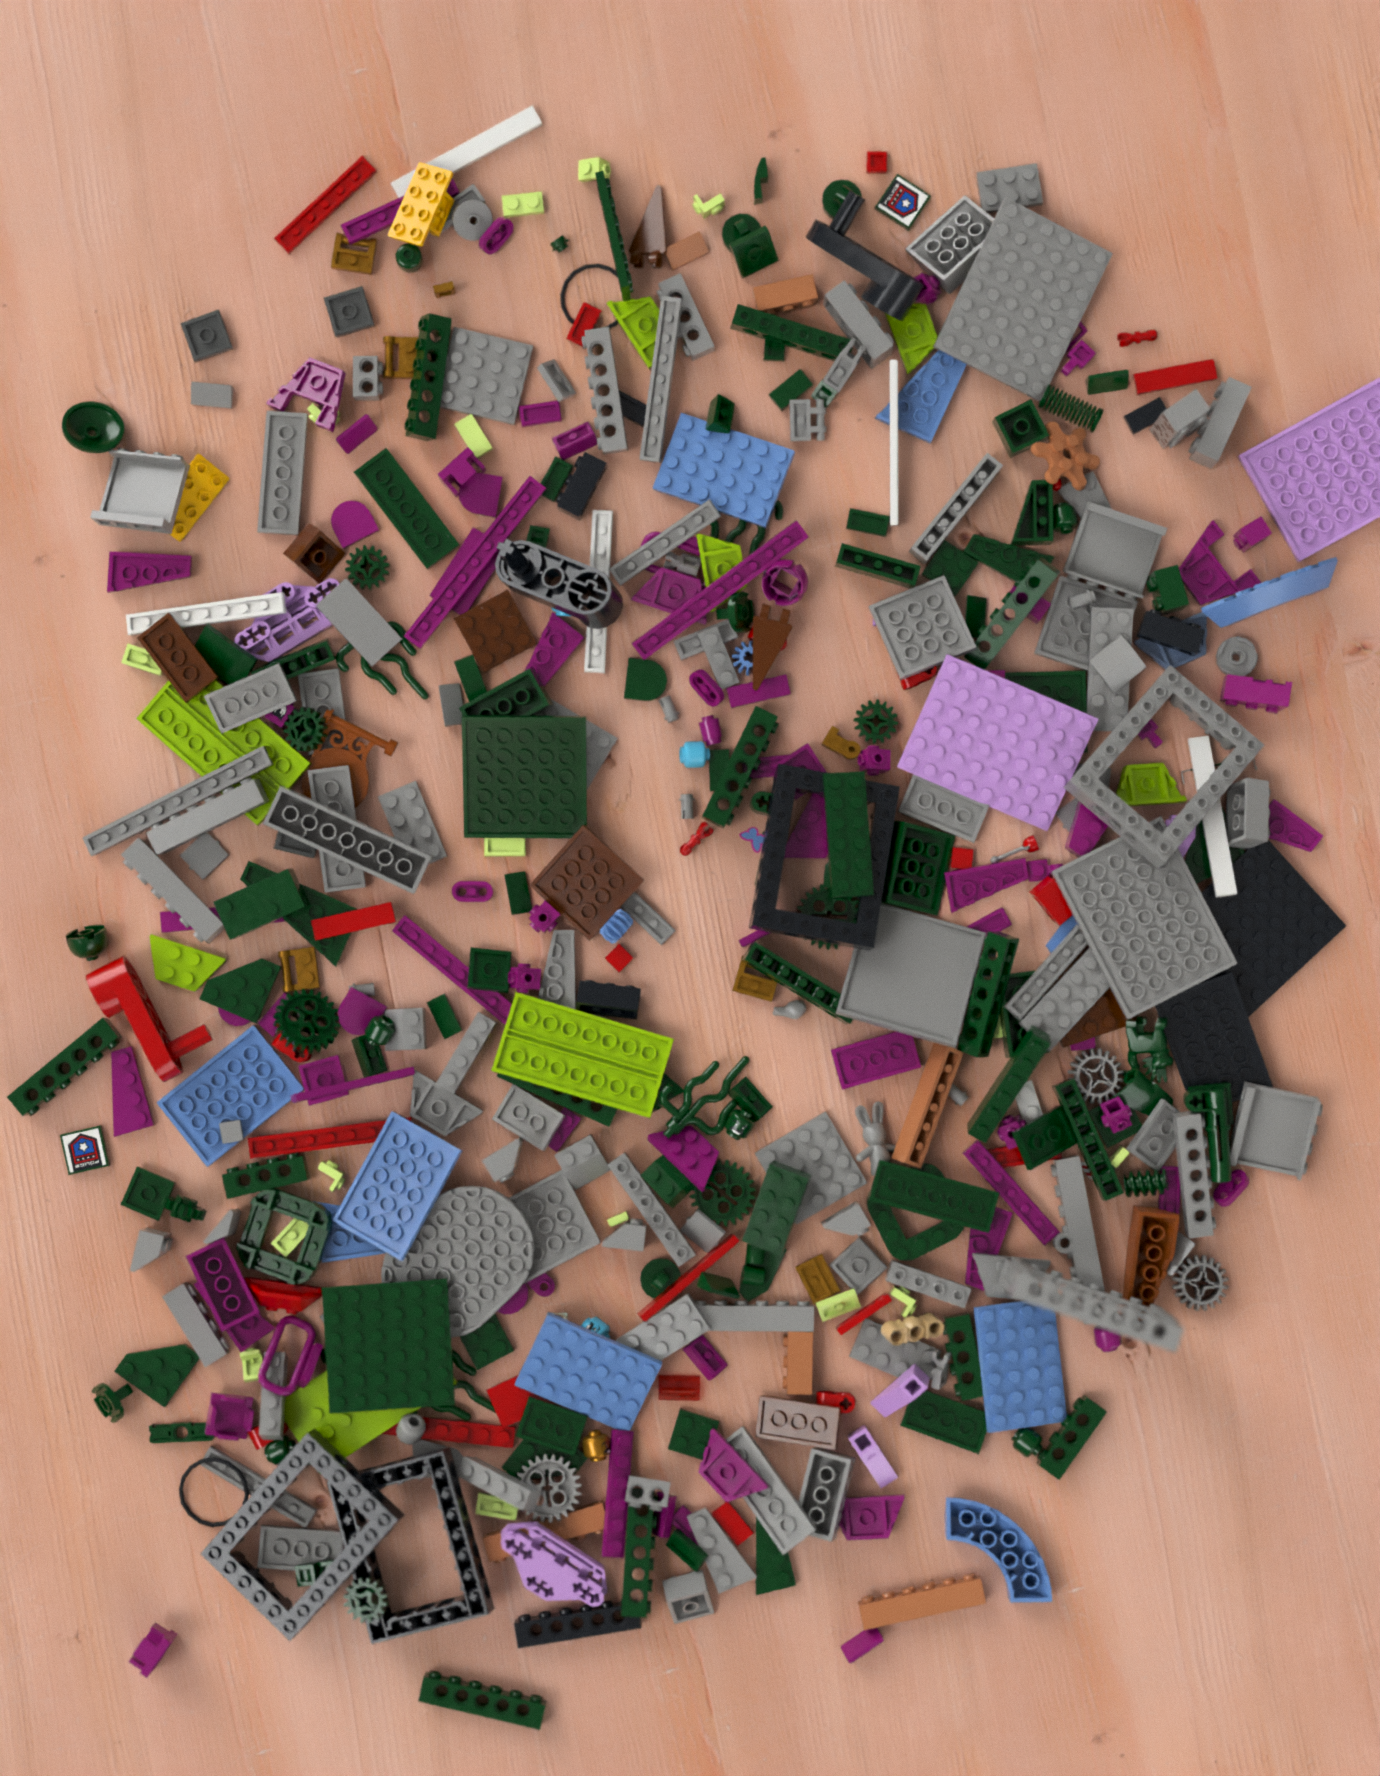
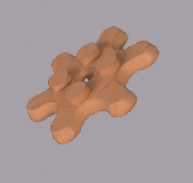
M1048 422L1045 425L1050 435L1048 443H1034L1031 446V452L1034 456L1044 458L1048 462L1049 468L1045 472L1044 477L1049 484H1056L1059 478L1064 476L1071 481L1074 489L1081 491L1087 484L1083 469H1097L1100 459L1098 456L1085 451L1083 441L1086 438V431L1084 429L1077 428L1072 431L1071 435H1066L1061 431L1057 422ZM1063 451L1071 454L1070 459L1063 455Z

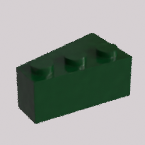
M1046 480L1031 481L1010 543L1011 545L1052 544L1053 484H1049Z

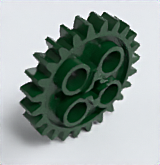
M820 884L819 891L813 887L812 895L808 892L805 893L808 898L807 900L800 899L804 905L797 906V909L802 911L801 914L826 915L827 911H831V915L847 916V919L833 920L855 924L856 919H854V915L858 909L855 908V905L859 901H852V897L831 898V889H825ZM819 900L824 903L825 908L822 912L814 910L813 904L815 901ZM842 901L845 904V910L840 913L836 912L834 909L835 902ZM814 940L811 941V945L815 944L816 942L819 943L818 949H821L823 944H826L827 950L830 949V943L819 942ZM833 944L834 948L838 949V945Z
M302 989L301 994L294 990L293 997L288 993L285 999L280 1000V1005H277L276 1013L273 1016L276 1019L273 1026L278 1027L275 1034H282L279 1040H287L286 1047L292 1044L293 1051L298 1047L301 1054H303L305 1049L311 1054L314 1048L319 1053L321 1046L327 1049L328 1043L332 1044L335 1039L333 1037H337L339 1033L337 1030H339L341 1025L337 1023L339 1022V1017L335 1016L338 1009H332L334 1002H326L328 996L322 999L320 998L321 992L314 995L313 989H311L309 994H306L305 989ZM304 1006H310L313 1010L309 1011ZM288 1016L295 1017L297 1021H291ZM317 1022H323L325 1027L319 1026ZM301 1032H306L309 1037L302 1036Z
M718 1160L717 1166L713 1169L707 1181L705 1190L701 1192L695 1186L692 1189L695 1191V1194L689 1196V1198L696 1200L691 1206H698V1209L713 1222L716 1220L718 1226L723 1221L725 1227H728L729 1221L736 1225V1218L743 1221V1213L750 1214L747 1207L754 1208L750 1200L756 1199L751 1193L757 1191L756 1188L750 1187L755 1181L747 1179L751 1174L749 1172L743 1174L745 1167L742 1166L737 1169V1162L730 1166L729 1160H726L724 1165L721 1160ZM724 1173L726 1175L725 1183L718 1184L717 1176ZM712 1181L722 1190L727 1189L725 1193L733 1198L737 1205L732 1204L723 1196L720 1197L721 1194L711 1187L708 1182ZM736 1186L742 1188V1194L739 1197H734L732 1194V1190ZM711 1189L714 1195L711 1200L707 1201L704 1199V1192ZM724 1202H727L730 1206L727 1213H721L719 1209L720 1205Z

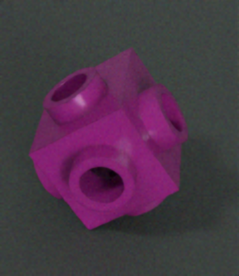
M919 274L915 279L921 282L924 287L915 301L926 305L932 304L938 299V295L942 293L939 288L940 283L933 275Z
M876 745L867 746L866 749L860 751L858 756L860 772L865 771L868 776H878L889 771L891 750L879 749V746Z
M544 901L540 906L536 904L529 912L531 916L528 919L532 921L529 925L538 933L540 931L545 933L547 930L551 932L558 925L556 920L561 914L547 901ZM542 915L547 916V919L544 922H541L540 917Z
M518 963V967H511L508 973L509 988H516L518 993H529V989H540L541 969L530 968V964Z
M1119 1096L1100 1104L1103 1113L1101 1120L1105 1128L1109 1127L1113 1134L1132 1125L1130 1116H1132L1131 1110L1127 1104H1123Z
M1011 1114L1002 1118L997 1130L1001 1141H1005L1009 1150L1017 1147L1011 1132L1027 1124L1025 1119L1022 1120L1019 1114L1015 1116Z

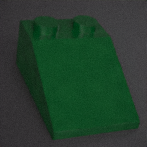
M664 1155L656 1159L640 1175L672 1208L695 1187Z

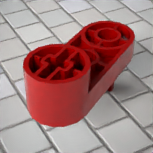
M124 955L86 974V981L92 996L106 1017L110 1018L124 1011L146 1057L161 1081L166 1082L184 1072L179 1057L213 1040L209 1029L203 1024L171 1041L136 970Z

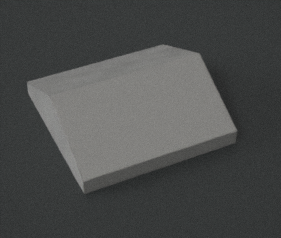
M1122 635L1089 660L1114 693L1146 668L1144 662Z
M229 1210L203 1242L211 1244L219 1239H225L236 1234L241 1210Z

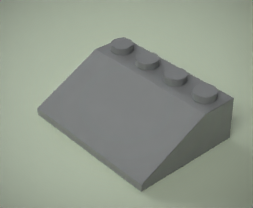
M964 195L905 250L928 275H933L940 283L939 286L943 290L951 294L965 281L994 218Z

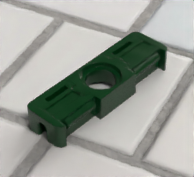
M172 1422L171 1424L155 1426L153 1423L149 1426V1432H151L149 1437L150 1443L212 1441L215 1436L204 1434L206 1422L194 1423V1425L193 1422ZM180 1426L185 1427L188 1431L187 1436L184 1438L177 1435V1428Z

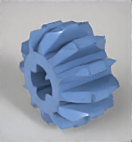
M749 641V647H746V644L741 642L742 650L739 647H735V651L738 654L732 655V659L738 660L733 663V666L741 665L738 672L741 673L746 669V676H749L751 669L753 671V662L750 663L748 660H744L746 659V654L753 656V641Z
M619 909L602 926L600 934L606 941L612 944L616 943L631 927L633 919L627 912Z

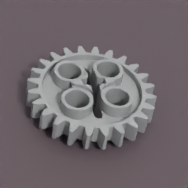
M544 1454L543 1460L536 1456V1463L528 1460L530 1467L522 1466L525 1473H518L517 1475L522 1478L521 1481L542 1491L541 1495L544 1497V1502L541 1506L537 1505L534 1511H526V1515L534 1513L533 1520L541 1516V1522H544L546 1517H548L550 1523L553 1522L554 1516L558 1521L561 1520V1514L568 1517L567 1510L574 1511L575 1508L572 1504L579 1503V1500L575 1497L582 1495L581 1492L577 1491V1488L581 1487L582 1484L576 1483V1480L581 1476H574L573 1474L577 1468L570 1469V1461L564 1464V1457H560L557 1461L556 1454H553L551 1459H549L548 1454ZM546 1469L549 1470V1486H553V1490L549 1492L552 1503L551 1507L548 1506V1491H544V1486H547ZM555 1471H560L563 1475V1479L559 1483L553 1479ZM535 1473H540L542 1476V1482L539 1485L535 1484L532 1480ZM557 1492L564 1494L565 1499L562 1504H558L555 1501V1494Z

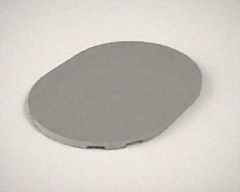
M462 1186L448 1190L438 1196L404 1261H400L392 1255L385 1253L381 1270L382 1283L447 1278L451 1338L466 1335L484 1324L526 1281L534 1259V1239L531 1227L521 1209L511 1199L498 1191L482 1186Z

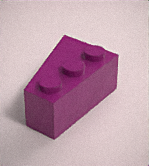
M1227 674L1223 678L1220 701L1225 702L1227 706L1237 707V704L1245 705L1246 709L1257 710L1258 708L1266 709L1265 712L1277 714L1278 711L1289 706L1292 682L1280 684L1274 683L1270 679L1262 681L1253 677Z
M1078 801L1074 819L1065 844V849L1078 858L1091 852L1108 827L1107 824L1080 801Z

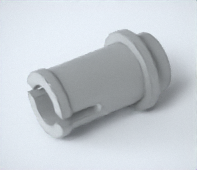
M1086 590V593L1069 597V602L1072 610L1088 604L1092 606L1096 602V597L1093 590Z
M670 695L658 700L665 715L664 720L671 723L679 719L678 715L680 713L676 711Z
M681 794V798H679V801H681V819H694L693 800L695 798H693V794Z
M353 983V985L349 986V990L353 987L368 996H375L374 983L360 985Z
M952 1083L948 1096L956 1102L955 1105L959 1104L962 1106L968 1099L967 1092H962Z

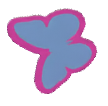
M751 827L739 834L741 839L751 841L754 852H760L764 835L759 834L756 827Z

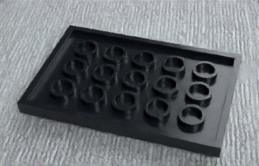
M1231 971L1202 981L1155 1005L1158 1016L1167 1018V1026L1164 1028V1032L1185 1091L1188 1090V1086L1230 1082L1232 1102H1235L1241 1098L1244 1082L1273 1087Z

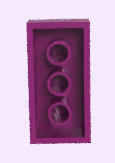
M224 1238L186 1256L221 1332L260 1314Z

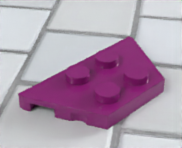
M661 567L631 600L672 613L703 590L701 579ZM706 614L696 622L706 625Z
M811 795L786 844L784 858H826L828 844L824 798L820 797V795Z
M691 1125L685 1126L678 1136L673 1134L669 1139L663 1135L665 1131L649 1134L647 1140L703 1192L713 1171L714 1164L718 1159L719 1151Z
M715 1428L710 1431V1439L707 1447H705L704 1458L698 1473L725 1502H730L770 1487Z
M905 1494L846 1497L839 1525L846 1540L888 1539L905 1499Z

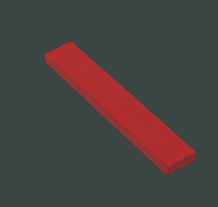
M361 156L274 237L275 241L290 254L377 172L376 169Z
M732 1233L638 1312L637 1315L644 1322L649 1320L698 1278L701 1272H705L739 1243L738 1238Z

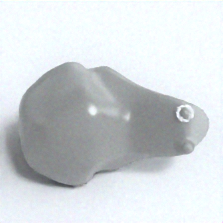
M795 1000L789 1002L785 1007H774L773 1015L799 1019L807 1008L803 1000Z

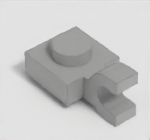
M669 552L666 554L665 559L672 562L665 560L663 567L668 569L677 567L679 572L697 576L701 559L684 553L678 556L673 552Z
M935 1349L932 1353V1359L937 1366L932 1369L930 1379L932 1380L931 1388L939 1390L947 1382L948 1361L950 1360L951 1353L947 1352L944 1355V1359L939 1356L940 1350Z

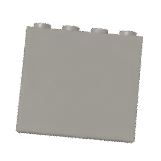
M123 448L108 451L114 456L100 510H92L90 518L102 526L171 534L190 465L183 460L182 456L177 454L165 456L159 452L147 454L141 450L129 452Z
M1087 502L1063 572L1068 573L1067 578L1079 581V578L1087 580L1086 584L1097 588L1099 584L1106 586L1105 591L1114 594L1121 591L1125 593L1124 597L1135 601L1137 597L1143 599L1142 592L1162 535L1165 536L1168 528L1092 502Z
M1244 1082L1229 1142L1231 1166L1236 1167V1164L1293 1175L1298 1180H1301L1302 1174L1305 1175L1307 1171V1155H1310L1312 1152V1135L1315 1136L1317 1133V1116H1321L1323 1104H1321L1319 1098Z

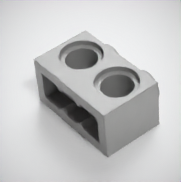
M353 356V398L355 401H380V395H383V382H380V374H383V362H380L378 356ZM371 364L373 365V370L371 372H364V366ZM367 384L373 385V390L369 393L363 391L364 386Z
M629 1476L625 1502H629L630 1507L641 1508L643 1504L650 1505V1510L662 1511V1508H667L671 1482ZM639 1486L642 1488L643 1495L641 1498L637 1499L632 1496L631 1490L633 1487ZM658 1489L663 1492L664 1497L662 1501L656 1502L653 1500L652 1493L654 1490Z

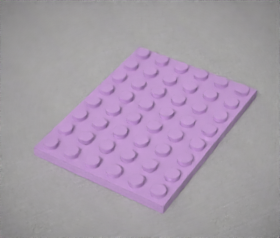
M1380 377L1238 456L1297 562L1304 560L1380 517Z
M946 654L897 767L977 802L989 804L991 808L1048 831L1066 792V789L1063 787L1072 778L1098 718Z

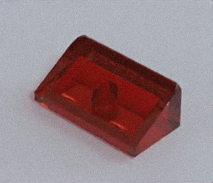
M659 1375L658 1400L699 1401L700 1376Z

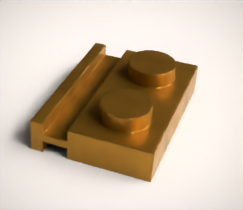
M822 1253L795 1266L813 1304L840 1292Z

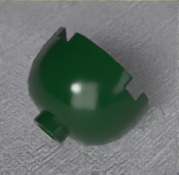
M104 925L84 926L85 930L78 932V929L67 933L66 940L72 954L79 958H86L87 961L99 958L98 955L103 953L108 945V934Z

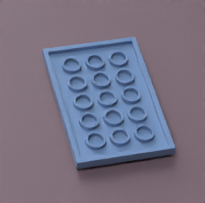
M681 413L654 482L653 490L699 506L710 499L720 513L767 528L795 451L732 429L729 434L705 430L707 421Z
M253 1025L160 1099L157 1104L203 1163L209 1167L240 1142L223 1144L219 1123L241 1120L243 1136L245 1138L291 1101L290 1095L303 1092L304 1087L257 1027Z
M391 1111L332 1221L398 1260L404 1261L457 1163L462 1150L396 1112Z
M1025 1301L973 1307L987 1432L993 1433L1063 1422L1067 1413L1055 1312Z
M548 1312L515 1381V1386L617 1430L630 1431L662 1366V1361Z

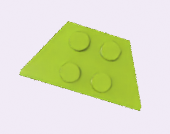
M651 297L631 299L624 302L608 301L606 303L647 368L651 369L659 317L657 305Z
M913 304L904 321H900L885 313L907 374L934 349L933 345L938 337L926 304Z
M700 533L696 534L705 587H707L743 560L741 547L738 544ZM747 584L741 587L736 592H740L741 590H743L745 587H747ZM729 596L727 599H725L723 602H721L719 605L713 608L710 612H714L724 602H727L731 596Z
M1164 763L1133 764L1123 767L1116 795L1130 807L1177 804L1187 801L1185 795L1181 796L1175 787L1177 783L1169 775Z
M150 934L155 979L196 992L227 960L226 958Z

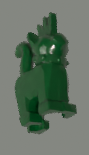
M1139 1016L1136 1021L1126 1020V1035L1129 1048L1127 1055L1131 1069H1140L1137 1054L1150 1053L1152 1056L1142 1060L1146 1062L1143 1068L1149 1067L1145 1075L1147 1076L1152 1072V1081L1157 1075L1158 1083L1161 1082L1162 1077L1164 1082H1167L1166 1067L1172 1066L1174 1061L1168 1054L1170 1050L1167 1047L1168 1042L1164 1032V1028L1167 1026V1018H1157L1154 1032L1145 1031L1144 1026L1147 1024V1017ZM1123 1070L1124 1073L1122 1075L1125 1077L1129 1070Z

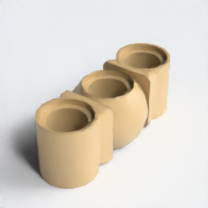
M932 1313L918 1315V1317L909 1316L904 1318L903 1321L900 1319L887 1321L881 1327L882 1335L895 1346L908 1343V1341L917 1342L922 1337L926 1339L929 1337L936 1338L944 1331V1324Z

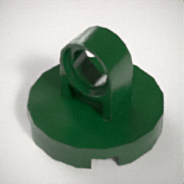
M837 180L825 188L822 195V205L828 217L834 219L849 191L862 197L860 189L854 183L848 180Z
M748 214L731 216L722 228L724 246L732 252L729 243L761 228L760 223Z
M735 592L729 599L728 608L716 609L717 619H729L732 629L737 633L749 632L751 630L749 627L750 622H753V617L755 616L754 603L752 600H748L747 596L749 594L746 592Z
M659 1258L651 1260L641 1271L640 1282L642 1289L648 1296L655 1299L681 1277L680 1270L675 1263L668 1259Z
M99 1383L93 1387L92 1393H96L97 1396L94 1398V1402L105 1418L110 1416L112 1423L123 1418L124 1409L120 1401L134 1392L130 1385L127 1383L115 1392L104 1383Z

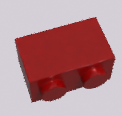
M1047 876L1029 892L1054 923L1061 925L1072 916L1053 878Z

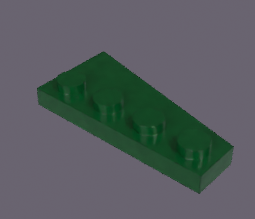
M973 534L964 550V553L1015 583L1021 575L1025 578L1029 572L1026 568L1033 559L1038 561L1042 557L1050 564L1054 559V556L1026 550ZM1037 576L1030 577L1033 585H1039L1040 579Z
M756 1517V1595L796 1586L788 1552L784 1555L781 1553Z

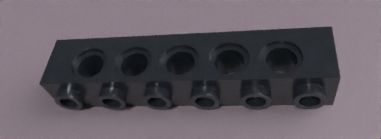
M622 1599L618 1603L604 1601L597 1607L585 1604L579 1606L580 1609L572 1610L571 1607L559 1609L557 1613L543 1611L538 1613L539 1616L533 1617L530 1614L518 1616V1619L514 1621L517 1647L519 1649L640 1629L642 1626L641 1617L624 1616L620 1620L615 1619L613 1613L617 1610L621 1611ZM595 1614H601L604 1620L601 1623H596L592 1617ZM579 1617L584 1623L581 1626H575L572 1623V1619ZM553 1621H560L563 1627L556 1630L552 1627L551 1623ZM539 1624L542 1627V1631L535 1633L532 1631L531 1626Z

